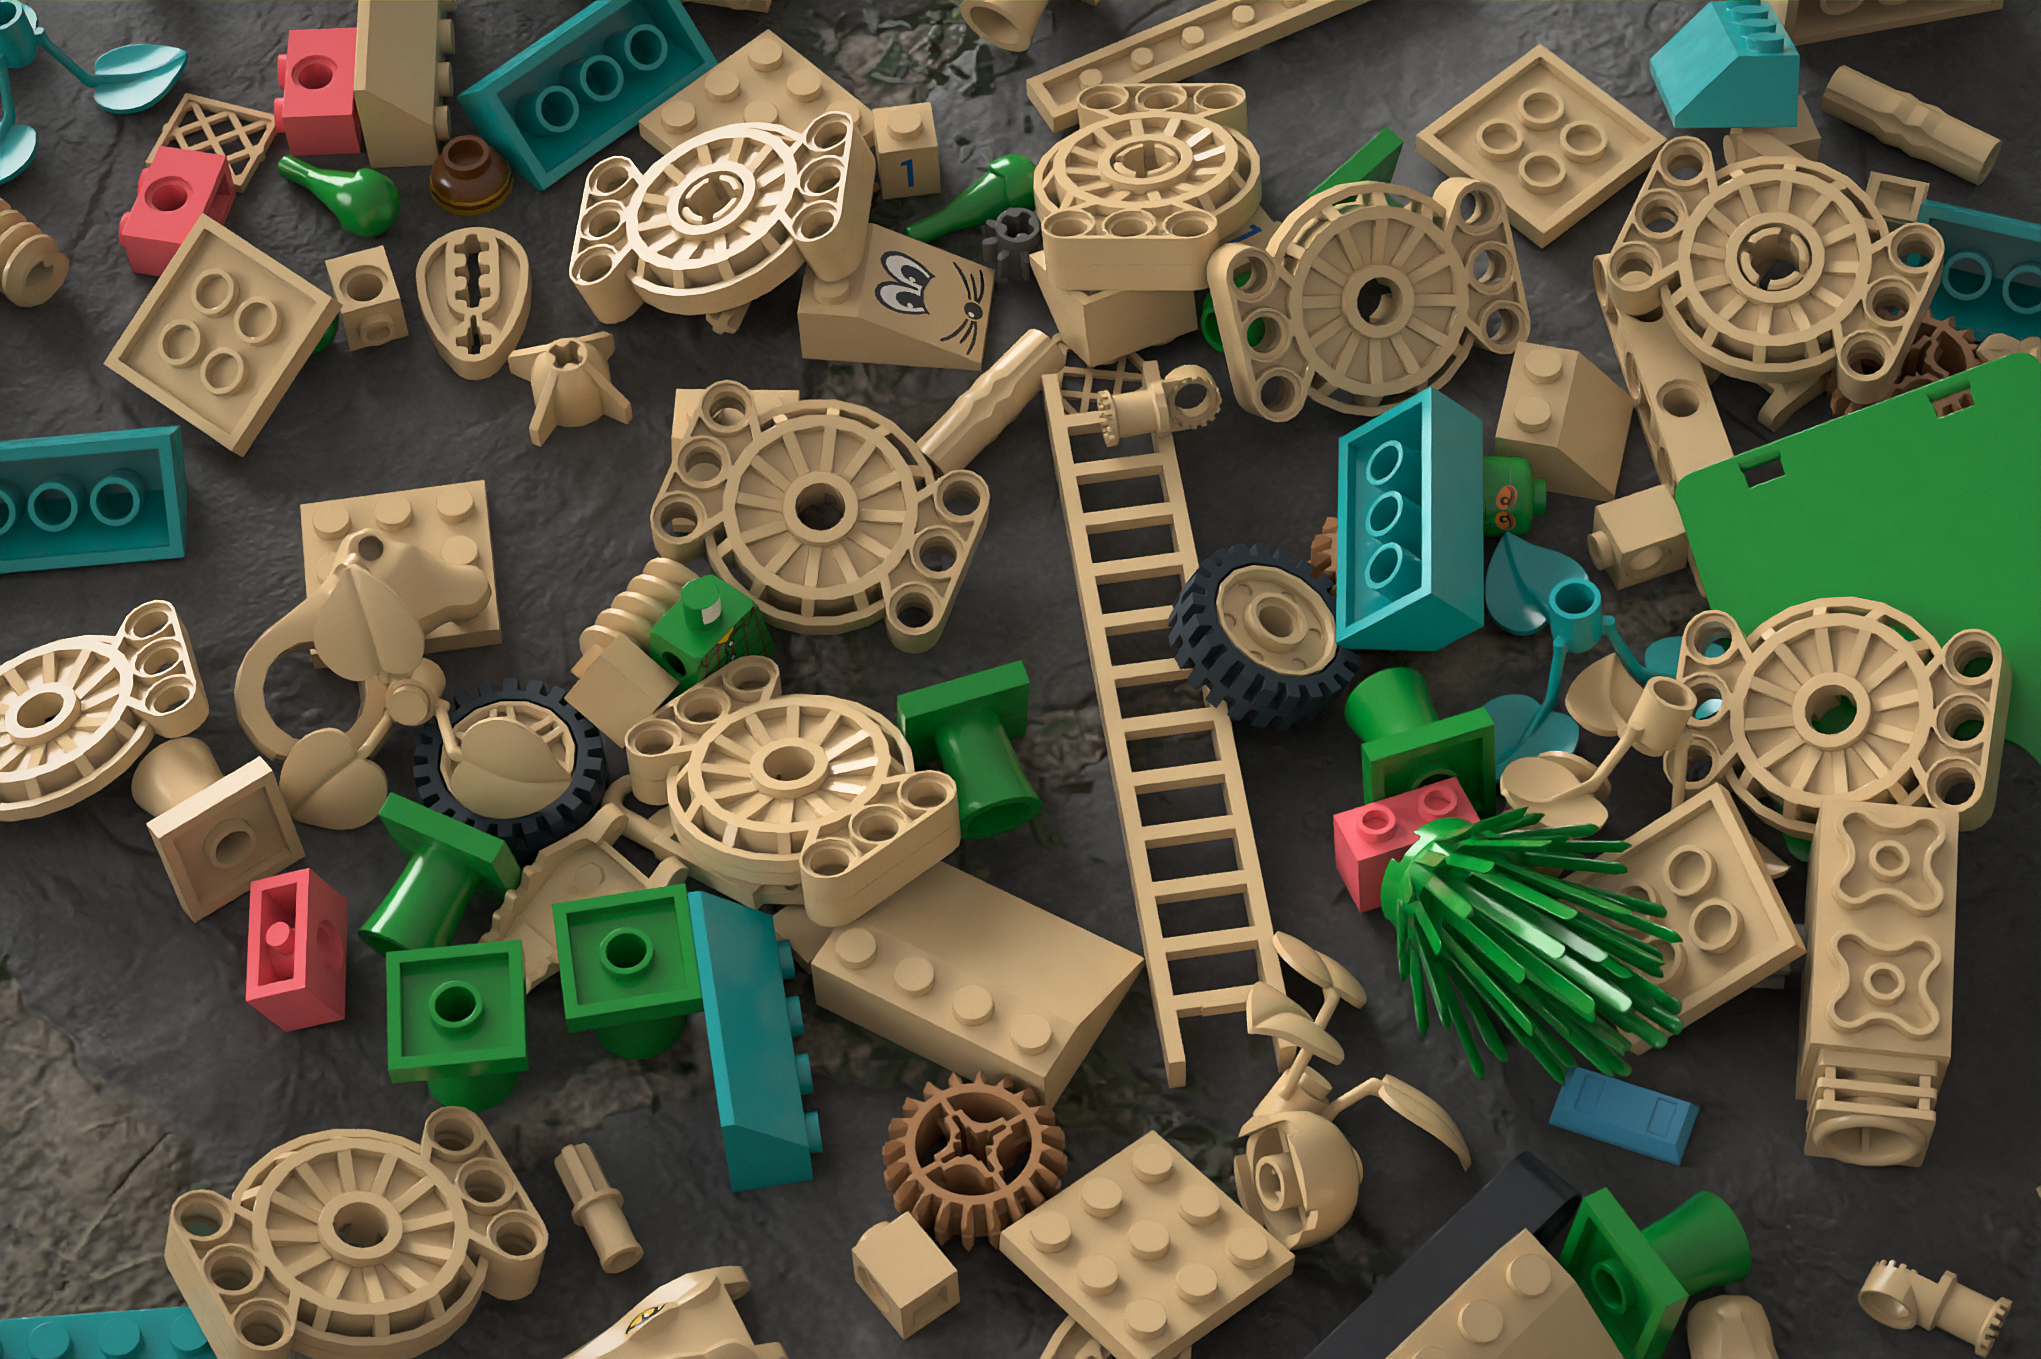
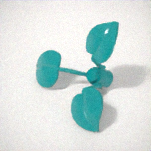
M0 0V92L4 108V116L2 122H0V185L9 182L21 174L32 162L38 148V135L34 128L27 125H14L16 112L7 67L21 68L30 64L37 55V47L42 46L82 84L89 88H96L94 98L101 109L114 114H130L153 106L170 91L188 64L189 56L187 52L176 47L164 45L135 44L122 46L100 56L95 63L96 75L89 74L48 38L43 27H38L37 15L31 7L17 0Z
M1506 532L1493 553L1486 574L1485 602L1489 616L1501 629L1519 636L1532 635L1549 624L1554 639V653L1547 693L1542 705L1526 695L1508 694L1494 698L1482 706L1486 708L1495 724L1496 783L1500 784L1501 776L1507 765L1517 759L1537 757L1540 753L1548 751L1576 753L1579 744V726L1577 722L1566 714L1553 711L1558 700L1567 652H1586L1600 640L1602 635H1606L1636 680L1648 682L1649 679L1656 676H1664L1676 680L1683 636L1668 637L1652 643L1645 652V667L1641 666L1616 630L1615 618L1609 615L1602 616L1601 593L1597 586L1589 581L1585 570L1576 561L1557 551L1533 545L1510 532ZM1711 643L1707 648L1705 657H1719L1725 652L1722 646ZM1710 699L1704 702L1697 710L1696 719L1704 720L1715 716L1721 708L1722 700Z

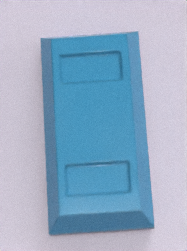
M1580 1067L1568 1069L1565 1077L1566 1086L1562 1085L1549 1119L1550 1125L1680 1166L1700 1109L1699 1106Z

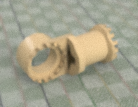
M1183 365L1172 370L1164 380L1150 382L1145 390L1112 396L1108 390L1100 391L1097 397V407L1099 411L1104 412H1099L1098 414L1099 418L1106 419L1100 425L1101 428L1107 427L1102 429L1103 438L1107 447L1116 446L1119 438L1156 432L1159 437L1169 436L1170 432L1197 429L1198 425L1202 427L1207 426L1206 422L1208 420L1212 422L1215 419V413H1219L1221 410L1219 406L1222 403L1219 389L1206 369L1197 365ZM1188 384H1200L1207 388L1206 397L1197 407L1182 409L1175 405V396L1182 387Z
M1881 1260L1880 1263L1876 1262L1858 1294V1303L1868 1315L1878 1322L1895 1329H1912L1915 1324L1928 1331L1938 1327L1975 1345V1354L1983 1358L1989 1354L1995 1342L1994 1338L1997 1339L1999 1332L1993 1328L1994 1326L2002 1328L2004 1323L2000 1320L2004 1321L2011 1308V1300L2004 1297L1997 1301L1992 1300L1957 1283V1274L1946 1270L1937 1284L1917 1274V1271L1911 1269V1271L1906 1269L1907 1265L1901 1263L1899 1268H1895L1896 1261L1890 1260L1887 1266L1886 1260Z

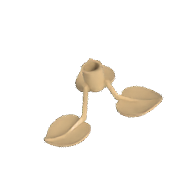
M352 563L346 567L336 587L318 613L313 631L314 645L318 656L324 664L337 675L352 681H364L377 674L382 684H390L385 695L387 710L368 739L358 750L344 732L335 728L316 730L305 735L295 744L284 762L279 781V788L290 816L298 822L336 830L355 829L372 821L378 815L387 799L388 781L381 767L366 758L372 754L396 721L403 725L416 726L427 722L432 716L437 718L448 757L459 762L450 779L452 794L464 807L473 813L492 819L519 818L537 812L559 798L570 786L572 776L559 764L545 741L525 724L507 717H491L480 720L466 731L462 739L461 748L458 747L448 716L450 703L441 699L446 685L445 676L436 663L423 658L425 637L417 617L403 599L381 579Z
M1616 653L1607 655L1584 669L1576 677L1566 694L1565 705L1573 719L1588 731L1606 737L1618 735L1620 741L1593 776L1581 784L1573 773L1553 761L1540 757L1517 759L1507 765L1501 776V795L1506 797L1507 802L1514 810L1528 807L1525 815L1530 813L1545 814L1537 824L1533 825L1539 829L1592 823L1599 826L1601 830L1608 818V811L1591 794L1599 789L1629 748L1633 746L1637 751L1652 757L1662 756L1665 751L1675 749L1671 808L1673 810L1684 803L1687 753L1694 738L1683 730L1697 704L1695 694L1683 683L1664 676H1656L1649 679L1645 689H1643L1628 674ZM1750 834L1771 879L1774 880L1784 876L1790 866Z
M1277 931L1272 938V942L1278 954L1301 975L1321 986L1325 1001L1315 1022H1313L1311 1016L1301 1006L1264 982H1256L1249 991L1246 1002L1248 1033L1281 1038L1301 1048L1292 1067L1282 1074L1254 1110L1253 1115L1258 1116L1273 1112L1309 1111L1323 1116L1332 1122L1339 1112L1369 1095L1382 1098L1385 1103L1399 1114L1434 1135L1457 1154L1466 1172L1471 1166V1158L1466 1142L1455 1122L1438 1103L1402 1080L1386 1074L1382 1081L1378 1078H1370L1333 1102H1329L1326 1096L1332 1090V1086L1321 1074L1307 1065L1313 1054L1332 1064H1341L1344 1060L1343 1049L1325 1031V1028L1339 1003L1340 997L1356 1008L1361 1009L1367 1001V996L1358 980L1338 962L1312 949L1299 939Z

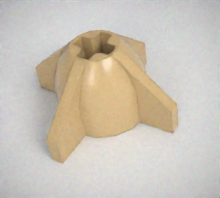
M602 331L578 338H561L547 345L513 350L508 356L510 373L531 382L536 406L529 426L531 442L541 447L557 425L563 427L584 426L598 420L603 414L624 424H628L633 418L630 402L612 385L609 364L607 363V360L615 351L612 334Z

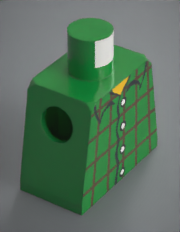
M713 574L704 575L702 578H696L687 582L681 590V599L653 626L650 632L649 657L680 683L661 706L675 699L733 660L750 655L768 658L775 651L774 643L759 606L751 598Z

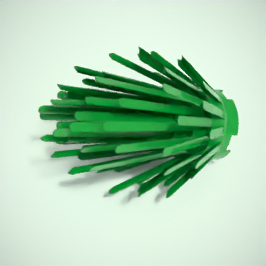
M1528 807L1515 809L1475 823L1459 817L1436 819L1414 831L1413 833L1420 837V839L1405 853L1400 863L1391 858L1385 870L1380 896L1385 919L1391 922L1397 930V956L1400 978L1403 984L1410 975L1417 1025L1420 1033L1425 1037L1430 1023L1420 962L1421 958L1441 1022L1448 1033L1453 1020L1473 1072L1480 1080H1484L1485 1067L1446 972L1450 973L1489 1050L1493 1051L1499 1061L1508 1062L1507 1051L1473 988L1525 1049L1527 1047L1553 1079L1563 1086H1566V1069L1563 1065L1568 1068H1577L1578 1064L1568 1050L1521 1003L1522 1000L1593 1065L1610 1077H1615L1614 1073L1621 1077L1629 1076L1632 1073L1631 1066L1613 1051L1615 1050L1625 1057V1052L1631 1049L1632 1043L1601 1019L1597 1012L1624 1032H1633L1656 1049L1663 1048L1667 1044L1668 1037L1634 1012L1638 1011L1673 1035L1681 1033L1683 1023L1675 1016L1682 1011L1681 1001L1652 984L1615 958L1617 957L1650 976L1663 978L1664 974L1660 966L1667 963L1663 961V955L1660 950L1551 897L1566 900L1669 943L1683 942L1681 936L1675 931L1631 914L1637 912L1657 918H1665L1667 916L1665 907L1658 903L1554 878L1532 869V866L1614 875L1624 874L1628 872V869L1621 863L1587 859L1583 854L1568 852L1622 853L1630 848L1631 844L1623 841L1569 840L1570 838L1590 836L1600 830L1599 826L1592 823L1507 832L1535 825L1545 816L1543 813L1525 815Z

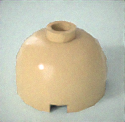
M1289 1111L1253 1116L1242 1126L1238 1138L1250 1135L1247 1141L1246 1154L1238 1155L1234 1158L1236 1187L1242 1209L1262 1227L1265 1224L1268 1232L1289 1251L1311 1247L1328 1240L1351 1219L1359 1196L1360 1184L1363 1178V1167L1358 1153L1352 1148L1344 1134L1335 1124L1323 1116L1309 1111Z

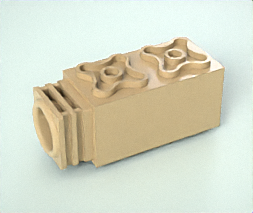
M1822 798L1807 864L1804 922L1807 935V955L1801 980L1795 1096L1797 1100H1807L1806 1110L1808 1111L1805 1132L1808 1134L1804 1154L1807 1156L1834 1158L1844 1163L1860 1166H1922L1936 1124V1112L1933 1110L1951 1058L1959 831L1958 810Z

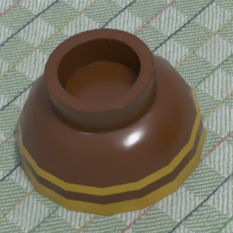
M463 135L449 141L445 145L443 152L435 160L429 178L433 200L442 209L455 215L465 216L488 213L502 205L511 194L514 183L511 168L504 156L495 147L488 145L483 139L473 135Z

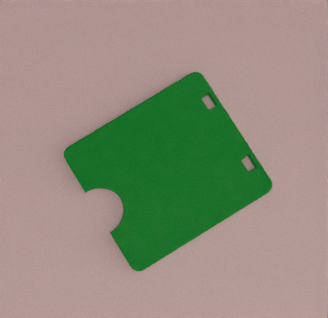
M2022 352L2000 357L1698 469L1680 480L1676 487L1675 500L1711 610L1728 613L1736 620L1746 637H1748L1760 624L1789 607L1818 598L1852 596L1885 603L1911 616L1935 637L1941 649L1955 634L1963 630L1980 629L1987 631L1997 639L2012 668L2013 681L2004 743L2024 751L2041 767V363L2038 359ZM1970 389L1975 405L1938 418L1932 404L1933 402ZM1780 459L1785 475L1753 487L1749 486L1743 472ZM1891 625V628L1898 632L1906 641L1916 640L1912 635ZM1720 638L1724 652H1726L1730 648L1732 639ZM1978 657L1969 661L1964 667L1962 676L1974 678L1985 674L1991 668L1993 659ZM1841 695V705L1828 710L1820 721L1811 720L1812 725L1819 733L1826 735L1838 734L1852 724L1857 713V707L1852 705L1847 696ZM1974 719L1961 723L1955 730L1953 739L1969 741L1977 737L1983 729L1984 722ZM1774 803L1776 812L1783 815V810ZM1783 833L1791 854L1798 862L1807 866L1812 841L1794 838Z

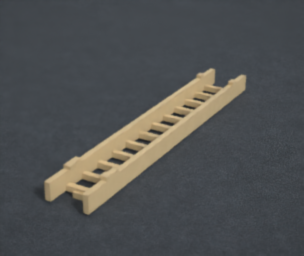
M1157 360L1142 362V390H1145L1150 382L1161 380ZM1057 373L1042 375L1044 412L1149 976V987L1156 1025L1159 1031L1169 1088L1186 1086V1060L1178 1018L1198 1015L1203 1017L1246 1011L1247 996L1254 985L1173 996L1167 961L1254 949L1259 981L1274 987L1284 995H1286L1278 952L1272 942L1274 932L1230 716L1227 715V702L1222 700L1217 708L1205 700L1211 691L1205 685L1202 687L1206 708L1126 719L1121 718L1116 688L1188 679L1193 671V668L1180 670L1175 658L1112 666L1106 636L1172 628L1168 626L1169 615L1174 608L1172 607L1173 605L1102 614L1097 585L1179 574L1183 589L1191 576L1199 568L1172 432L1169 433V436L1159 437L1156 432L1151 433L1154 453L1074 464L1069 436L1102 432V429L1107 427L1101 428L1100 423L1106 421V419L1099 418L1098 413L1104 411L1065 415ZM1159 475L1164 503L1083 513L1078 485ZM1169 524L1175 553L1092 563L1087 535ZM1204 730L1211 731L1216 761L1140 772L1131 771L1126 741ZM1221 783L1227 811L1226 816L1142 827L1136 795ZM1232 838L1238 871L1152 882L1146 849ZM1243 893L1250 927L1170 938L1162 937L1157 910L1158 904ZM1272 1036L1278 1071L1283 1073L1292 1067L1296 1059L1297 1045Z

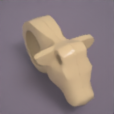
M368 528L347 535L340 544L331 571L321 586L260 636L246 653L237 672L234 689L237 720L254 749L268 757L271 761L284 764L291 749L299 741V739L292 738L277 727L266 710L263 694L266 674L275 661L293 651L316 650L313 639L316 618L348 565L353 563L364 568L392 588L415 614L423 629L424 636L446 623L469 621L477 617L487 607L492 590L484 573L476 566L446 562L415 545L388 539ZM377 674L367 680L357 681L361 704L355 724L349 731L345 732L357 750L365 743L387 710L385 695L390 684H382ZM395 723L367 758L371 760L390 738Z

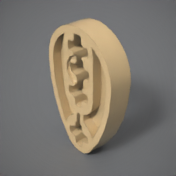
M485 227L455 230L434 241L420 257L416 268L418 298L429 337L440 356L459 376L468 380H482L491 377L500 370L508 356L515 350L524 332L531 308V272L525 250L510 235ZM479 253L478 263L481 276L478 280L482 299H480L478 307L470 308V295L467 285L470 274L467 262L469 261L470 254ZM478 334L480 345L482 346L480 353L473 355L470 353L472 346H474V336Z

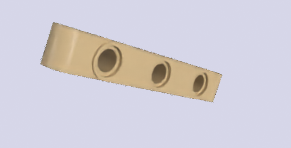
M1610 253L1597 255L1593 261V276L1597 297L1630 396L1635 399L1634 407L1660 483L1665 484L1676 503V487L1684 476L1698 469L1731 458L1734 455L1700 360L1678 340L1664 317L1661 305L1647 314L1636 316L1625 314L1614 306L1610 300L1606 267ZM1632 271L1625 274L1621 281L1628 285H1641L1648 281L1650 276L1641 271ZM1689 544L1687 559L1697 588L1702 597H1706Z

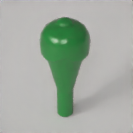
M1009 154L988 164V172L942 210L905 227L904 235L927 244L949 232L985 225L987 220L996 221L999 215L1010 207L1025 208L1033 212L1036 210L1033 186L1034 171L1037 166L1029 158L1018 154Z
M286 155L278 163V173L281 177L309 189L339 218L341 228L352 234L364 238L382 235L392 227L398 217L401 200L397 187L387 176L372 169L363 168L357 170V172L321 169L291 155Z

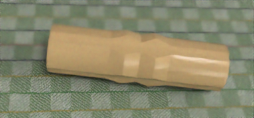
M1845 65L1840 66L1830 79L1820 103L1822 111L1874 135L1882 143L1898 147L1910 157L1925 160L1977 186L1982 184L1989 175L2002 146L2001 140L1949 116L1939 107L1923 103L1910 93L1895 90Z
M1036 329L1028 330L989 370L980 375L971 388L959 396L952 407L916 442V445L931 467L935 481L950 471L964 469L987 445L998 437L1008 424L1017 418L1024 407L1042 390V375L1058 374L1066 364L1065 356L1049 336Z

